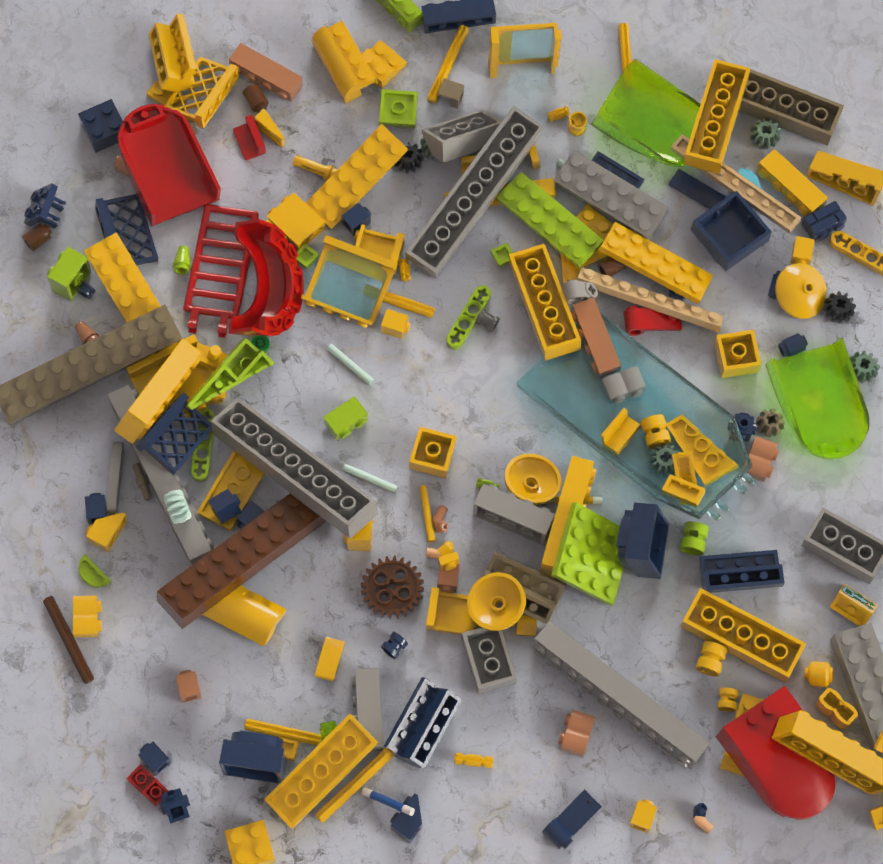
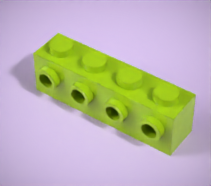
M376 0L408 33L423 23V12L411 0Z

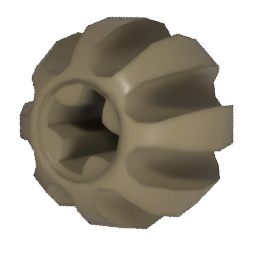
M765 409L756 419L757 430L760 433L764 432L765 437H771V434L777 436L784 429L785 422L782 421V414L775 413V409H770L769 412Z

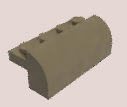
M495 551L483 576L496 572L513 576L522 585L526 595V605L523 613L547 624L559 604L566 583Z

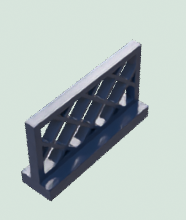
M137 194L103 200V198L96 199L95 210L104 239L116 232L119 237L122 235L128 238L130 241L125 247L130 254L135 256L133 260L136 265L158 261L159 258L145 212ZM136 200L137 207L135 210L126 206L128 201ZM115 204L120 209L115 214L109 210L108 205ZM123 209L132 213L128 220L119 216ZM134 215L142 219L140 226L130 222ZM116 219L125 223L122 230L114 227ZM128 225L137 230L133 236L124 232ZM139 232L147 235L145 242L136 239ZM132 242L142 246L138 253L129 248ZM146 248L152 252L153 256L146 258L141 255V252Z
M184 392L135 446L140 452L143 449L146 450L172 475L178 471L212 430L211 423L196 409L190 410L185 407L189 397ZM184 408L191 414V418L184 417ZM173 421L180 422L181 429H174ZM185 422H191L193 430H186ZM197 423L204 425L207 428L206 431H199ZM163 433H170L172 441H165ZM175 434H182L184 442L177 441ZM187 434L195 435L196 442H189ZM152 445H161L162 453L154 450ZM165 445H172L174 453H167ZM178 446H185L186 454H179ZM168 458H175V467L168 462Z

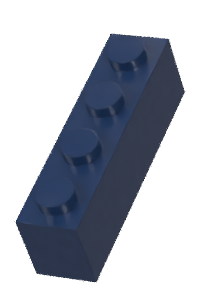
M494 0L445 1L443 3H428L421 6L425 34L458 29L460 25L475 27L496 24Z

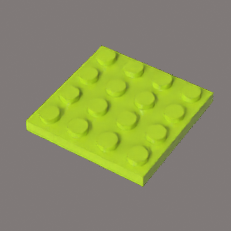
M577 502L572 503L551 576L607 605H614L624 569L619 561L618 547L616 546L620 525Z

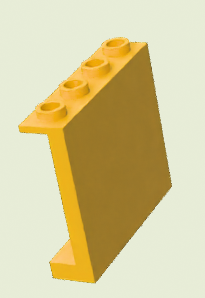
M195 334L184 339L196 348L198 340ZM180 341L126 368L128 376L139 395ZM197 364L188 378L182 381L184 383L174 393L175 395L155 420L154 424L183 392L189 397L187 399V402H189L214 371ZM226 391L197 406L195 409L200 412L212 404L221 403L227 397ZM184 408V417L190 418L191 414Z

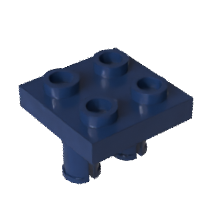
M51 183L32 193L30 198L32 202L24 214L26 217L24 224L32 226L42 221L52 228L58 226L60 218L49 213L51 207L59 212H62L65 208L63 205H66V201L55 197L58 186Z

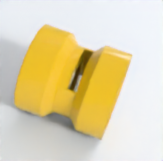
M574 112L570 115L568 131L571 135L581 136L584 134L587 125L586 115L582 112Z
M719 688L720 701L717 704V709L726 712L737 711L736 699L738 698L739 691L733 688Z

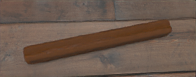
M46 597L43 603L83 683L88 684L92 682L94 676L54 597Z

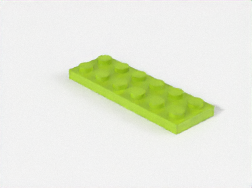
M522 172L496 196V200L578 269L604 242L600 236Z

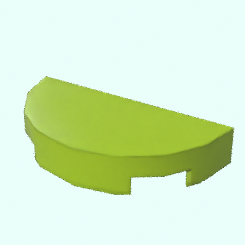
M85 554L82 556L79 564V575L86 584L99 588L112 583Z

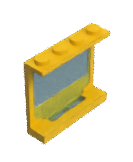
M557 23L490 27L489 77L497 78V69L500 64L550 61L551 74H555V67H558V58L560 56V41H562L561 29L558 30Z
M325 235L323 251L305 296L302 295L301 299L306 300L305 304L315 308L316 305L323 307L322 311L333 314V312H337L340 314L339 317L344 320L350 321L351 318L358 321L357 324L362 327L374 326L398 263Z

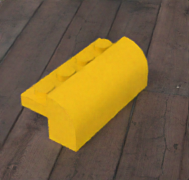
M177 13L170 25L156 22L148 34L160 88L168 91H183L190 88L195 83L193 75L197 69L184 15Z
M341 20L328 28L323 26L314 33L311 39L312 45L344 102L347 104L362 96L360 89L376 82V78L344 22Z
M240 586L202 615L265 646L272 638L276 625L285 615L286 609L246 589L244 586Z

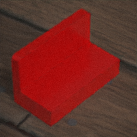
M252 115L245 117L246 124L233 128V133L245 160L266 154L265 144Z

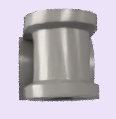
M569 280L562 284L568 304H576L598 296V290L591 282Z

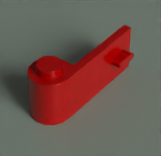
M630 306L623 312L626 334L628 336L641 335L646 330H682L681 319L649 308Z

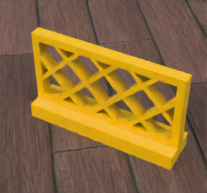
M199 57L195 63L197 72H195L193 77H199L200 81L195 82L188 88L191 94L181 96L182 91H175L164 107L176 109L186 119L196 122L197 127L204 129L238 81L239 74L236 65L230 64L228 67ZM201 64L209 66L208 69L199 71ZM223 71L224 74L215 77L214 72ZM211 73L213 76L209 79H202V75ZM215 82L216 85L213 88L206 89V84ZM203 86L204 90L194 93L192 88ZM206 95L207 98L205 100L197 102L196 97ZM192 98L194 99L195 103L185 105L183 102L185 100H189ZM181 102L182 104L178 108L171 107L174 103ZM197 108L195 115L188 113L187 110Z

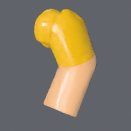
M446 541L438 549L427 548L426 557L438 559V557L451 554L454 551V545L452 542Z

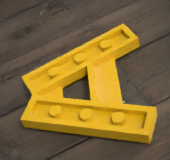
M588 204L576 216L603 240H605L613 226L610 221ZM598 249L581 267H587L608 257V255L600 252ZM560 254L562 282L577 280L581 267L578 269Z

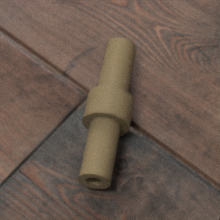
M139 463L133 464L132 468L137 478L135 480L137 486L141 489L145 501L152 499V495L148 488L149 482L147 477L143 475Z

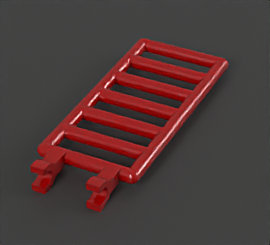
M206 204L203 210L183 310L191 313L187 326L189 333L196 334L199 314L221 317L217 333H219L218 337L226 338L229 319L233 316H238L240 312L250 255L240 243L205 238L207 229L235 233V225L209 221L210 213L248 217L251 220L258 219L259 213L252 210ZM203 246L244 251L243 260L202 255ZM200 262L241 268L239 277L199 272ZM202 279L237 285L236 294L196 289V280ZM193 296L234 302L232 311L193 306L191 304Z

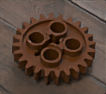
M386 556L385 562H382L379 558L378 565L372 562V570L366 568L368 576H362V579L366 582L361 583V587L365 588L361 591V595H367L363 601L364 603L370 602L368 609L374 607V614L380 611L382 618L385 614H388L389 619L392 618L393 614L399 619V613H403L406 617L407 610L414 612L412 605L419 606V602L416 599H422L423 595L420 592H424V587L420 586L424 584V580L419 579L421 572L415 573L417 566L411 568L410 560L405 564L404 557L397 561L396 556L393 557L392 561ZM403 573L405 578L398 580L395 578V575ZM383 576L386 578V581L378 583L376 578ZM391 584L394 585L395 590H391V588H390V585H391ZM405 591L409 596L407 598H400L399 593ZM382 595L390 597L387 602H382L379 598Z

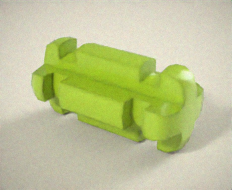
M478 478L476 488H481L483 484H492L500 488V484L497 483L496 485L493 481Z

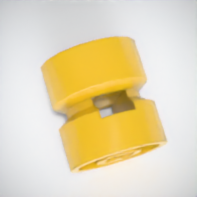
M652 415L640 422L643 433L647 434L645 441L648 449H655L657 445L663 447V444L666 443L668 445L671 443L669 431L665 429L667 424L664 415Z
M704 641L700 651L702 656L698 658L695 669L709 676H720L722 670L721 661L725 660L728 649L719 643Z

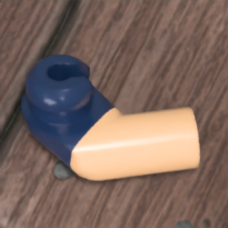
M699 803L693 809V821L708 834L714 826L706 820L707 806L704 803Z

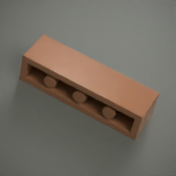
M242 43L239 44L229 58V65H236L238 67V74L244 75L252 83L260 84L265 90L276 93L283 100L287 99L292 102L303 86L302 76Z
M594 297L573 304L571 315L574 322L578 323L579 328L577 330L580 338L585 341V353L587 357L591 356L593 361L590 364L594 374L597 373L599 378L620 371V361Z

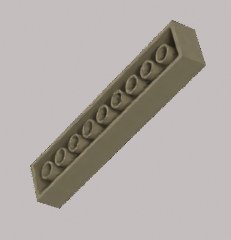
M163 305L1 384L0 407L8 423L12 425L181 341L183 338L166 305Z

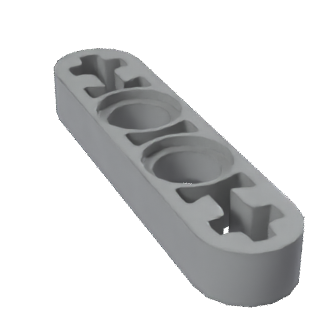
M113 442L106 504L107 514L118 513L124 442Z

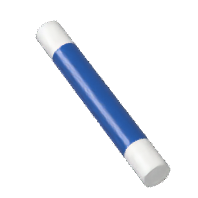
M366 787L362 790V795L407 815L412 816L415 809Z

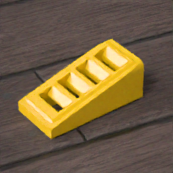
M262 109L254 117L257 128L278 146L283 147L285 145L284 136L266 110Z

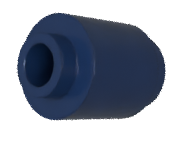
M797 333L783 339L778 344V348L784 358L787 356L792 357L805 351L808 343L804 335L801 336Z

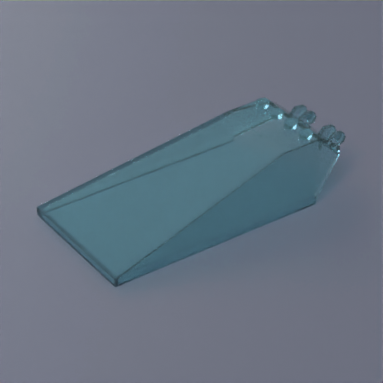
M601 312L600 314L621 364V370L615 373L638 366L646 385V389L641 396L635 398L633 396L626 397V400L619 404H615V402L610 403L602 385V378L604 377L599 378L597 373L594 374L590 364L593 362L591 356L587 357L584 346L586 344L584 339H581V350L546 361L543 357L516 382L518 388L655 499L688 516L700 519L707 512L718 521L721 516L712 506L716 504L719 509L726 513L729 507L720 498L732 486L744 495L747 489L738 481L741 477L750 486L756 483L747 474L752 468V463L735 417ZM623 408L627 410L628 417L639 424L644 418L652 415H664L666 423L682 414L719 449L724 451L732 461L734 460L739 467L705 487L695 472L697 485L705 488V494L697 508L689 504L682 505L677 499L662 494L661 489L670 473L668 472L667 476L664 477L663 472L657 475V469L651 470L652 463H649L648 460L649 457H652L650 455L651 450L656 451V449L647 448L645 441L647 434L643 433L642 428H640L618 456L602 445L601 434ZM669 431L671 443L667 445V448L673 445V451L679 450V452H683Z

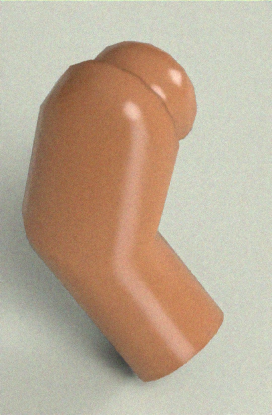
M439 505L432 518L435 530L441 534L449 529L448 524L444 520L448 509L443 505Z

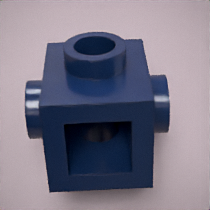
M735 413L734 419H730L728 430L731 431L730 439L749 442L751 435H755L757 424H754V417L748 413Z
M180 788L161 794L163 803H160L163 815L167 814L170 824L190 817L187 809L190 806L187 794H182Z

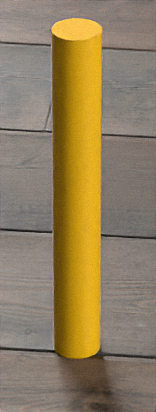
M422 485L419 486L427 540L431 543L435 542L427 486Z

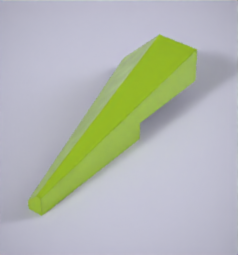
M247 338L241 339L185 407L190 410L195 409L197 406L272 366L274 362L262 350L259 351Z

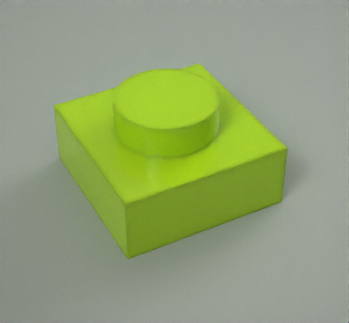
M507 242L490 250L499 268L509 264V254L513 252Z
M305 243L297 251V262L307 270L319 258V253Z

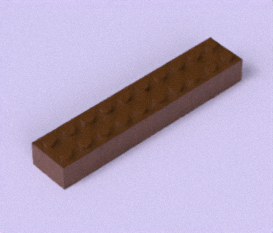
M290 493L157 591V602L183 629L327 521Z

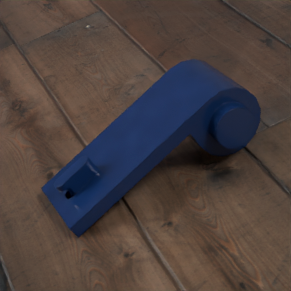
M584 789L557 818L553 819L544 828L542 833L558 849L562 847L566 849L573 842L571 838L602 806Z

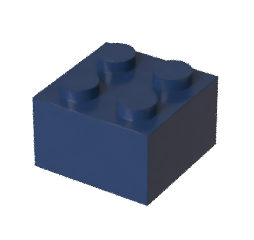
M112 99L78 113L80 123L95 153L118 144V134L123 120Z

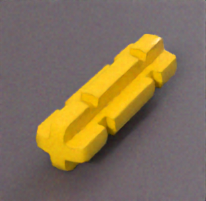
M455 753L454 764L462 765L464 763L466 766L481 767L482 765L484 768H492L493 757L485 756L484 758L482 755Z

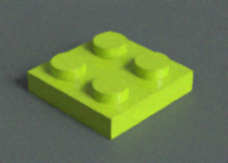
M382 89L379 125L415 128L418 92Z

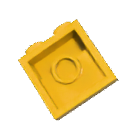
M381 40L371 49L367 48L362 53L376 78V82L372 84L378 85L380 88L385 87L407 66V62Z

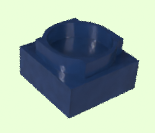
M735 191L696 218L691 226L693 234L725 272L767 243L772 234V231L738 191Z
M634 502L633 510H625L619 527L616 545L618 547L619 561L624 568L633 569L636 575L642 578L661 579L670 524L657 504Z
M242 730L233 732L231 740L223 739L219 760L223 775L280 784L284 779L287 763L283 749V739Z

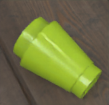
M187 246L178 247L172 265L174 272L177 274L185 275L191 269L189 247Z

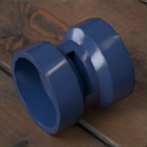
M393 631L388 642H384L380 647L388 656L396 659L399 656V651L405 649L408 643L401 635Z

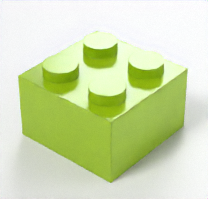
M67 247L65 251L60 253L55 266L49 269L47 277L53 292L72 301L78 293L76 289L81 287L80 283L85 282L92 271L86 256Z

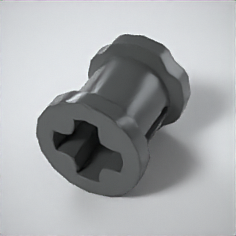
M482 309L475 323L482 324L490 332H493L500 318L498 316L494 317L487 313L486 309Z

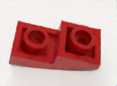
M141 764L126 778L155 807L162 801L161 794L168 791Z

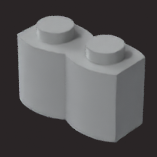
M638 366L602 378V385L610 403L615 402V404L624 402L626 397H639L646 389Z

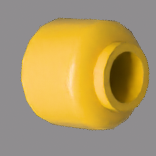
M812 661L809 668L805 667L804 678L808 679V683L812 687L826 688L830 683H833L834 668L828 662Z

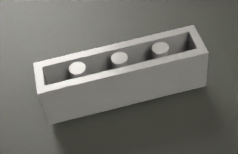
M379 668L355 669V676H351L352 688L356 687V695H352L353 707H357V715H354V717L379 742L371 751H382L384 747Z

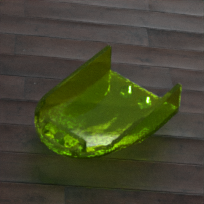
M635 58L625 67L590 125L617 143L668 166L682 167L687 166L684 165V159L670 149L681 134L690 139L700 103Z
M843 337L832 344L776 361L773 358L765 364L781 409L798 442L806 451L816 457L833 460L852 454L863 444L869 430V413Z

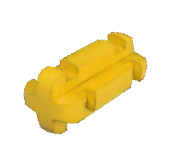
M567 106L547 113L550 122L562 119L565 115H570Z
M407 258L400 259L401 281H410L409 260Z

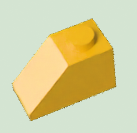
M122 512L95 520L86 530L88 542L109 552L128 521L127 515Z

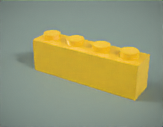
M772 150L759 162L758 174L763 179H767L776 191H780L789 203H793L803 216H807L825 206L828 197L778 151Z

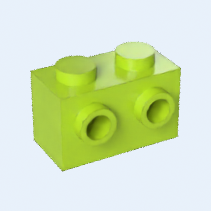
M354 396L325 415L323 420L326 427L338 441L341 438H347L355 428L363 427L367 423L368 413Z

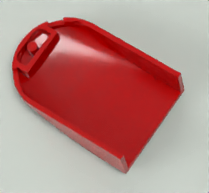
M149 104L136 108L125 117L118 134L119 149L135 192L151 226L220 200L221 187L188 120L179 111L164 107L162 104Z
M783 686L728 723L715 737L768 808L782 817L805 820L818 815L829 805L835 792L836 781L835 775L772 739L780 717L797 711H803L788 689Z

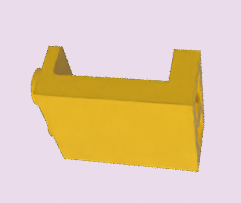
M294 192L290 196H285L281 204L276 208L273 207L267 214V220H270L286 234L285 236L293 243L296 251L304 243L308 245L325 230V221Z
M362 224L360 230L357 229L355 233V246L397 262L398 264L394 272L396 275L405 244V234L398 232L397 236L368 230Z
M432 587L426 630L462 635L463 632L478 629V625L473 621L468 611V595L439 591L440 588Z

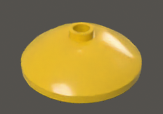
M803 263L792 264L783 269L776 280L775 292L778 303L790 316L797 319H808L816 316L823 309L825 299L827 298L826 284L821 274L812 266Z
M522 454L513 458L508 463L504 473V481L509 492L515 494L516 498L524 501L526 499L533 502L534 505L545 504L553 500L558 495L562 484L558 468L549 459L537 454Z
M500 572L487 574L476 581L467 599L468 611L473 621L480 627L490 631H501L514 625L522 616L526 605V595L522 585L513 576ZM499 603H503L501 608H497Z

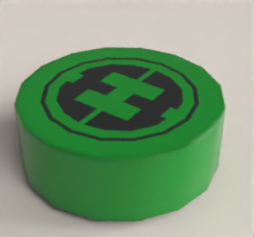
M254 336L251 340V343L259 351L262 350L266 353L270 348V341L267 336Z

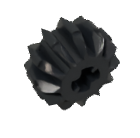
M408 142L406 147L409 150L394 165L398 167L400 172L405 169L406 174L409 173V170L415 173L416 168H420L422 166L421 162L424 161L422 149H418L417 144L411 146V143Z
M838 291L836 295L831 293L829 298L825 299L826 305H824L823 310L827 311L826 317H832L831 322L837 319L840 324L843 320L847 322L850 317H853L856 304L852 303L853 297L847 298L848 293L842 295Z

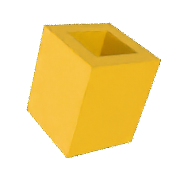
M796 236L790 264L803 263L809 265L812 259L815 240Z
M387 309L381 323V333L403 339L404 333L408 334L411 325L408 322V315Z
M645 799L642 801L638 800L629 827L648 833L657 807L653 806L654 803Z

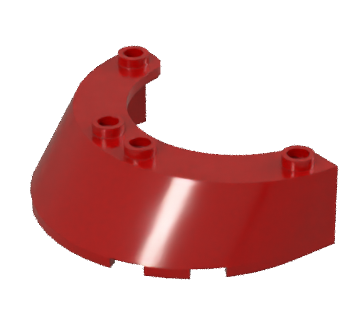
M261 219L235 222V238L247 250L253 261L257 287L255 298L250 308L241 315L231 317L229 334L253 336L280 335V333L287 331L294 324L293 319L296 313L300 312L303 299L301 297L304 293L302 267H298L296 259L298 257L297 251L293 243H289L285 238L286 234L269 222Z

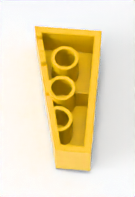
M817 151L806 177L871 206L875 205L883 188L882 170L821 151Z

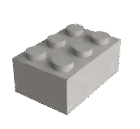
M478 628L462 633L461 640L478 694L516 684L517 677L502 630L490 631Z

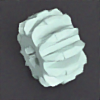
M180 489L170 491L164 495L165 505L174 524L186 522V520L191 518L187 501Z

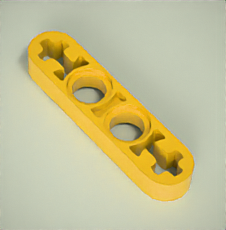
M835 231L831 235L829 242L832 248L883 276V254L842 231ZM840 237L841 241L839 243H836V239ZM855 245L859 247L860 252L853 253L850 247ZM872 254L876 257V261L869 262L866 256Z

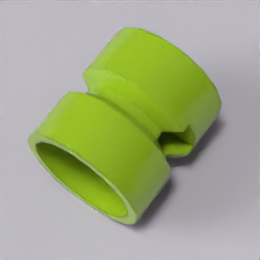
M685 522L683 529L685 537L681 539L679 550L689 555H704L706 547L704 540L708 537L709 527L700 522Z

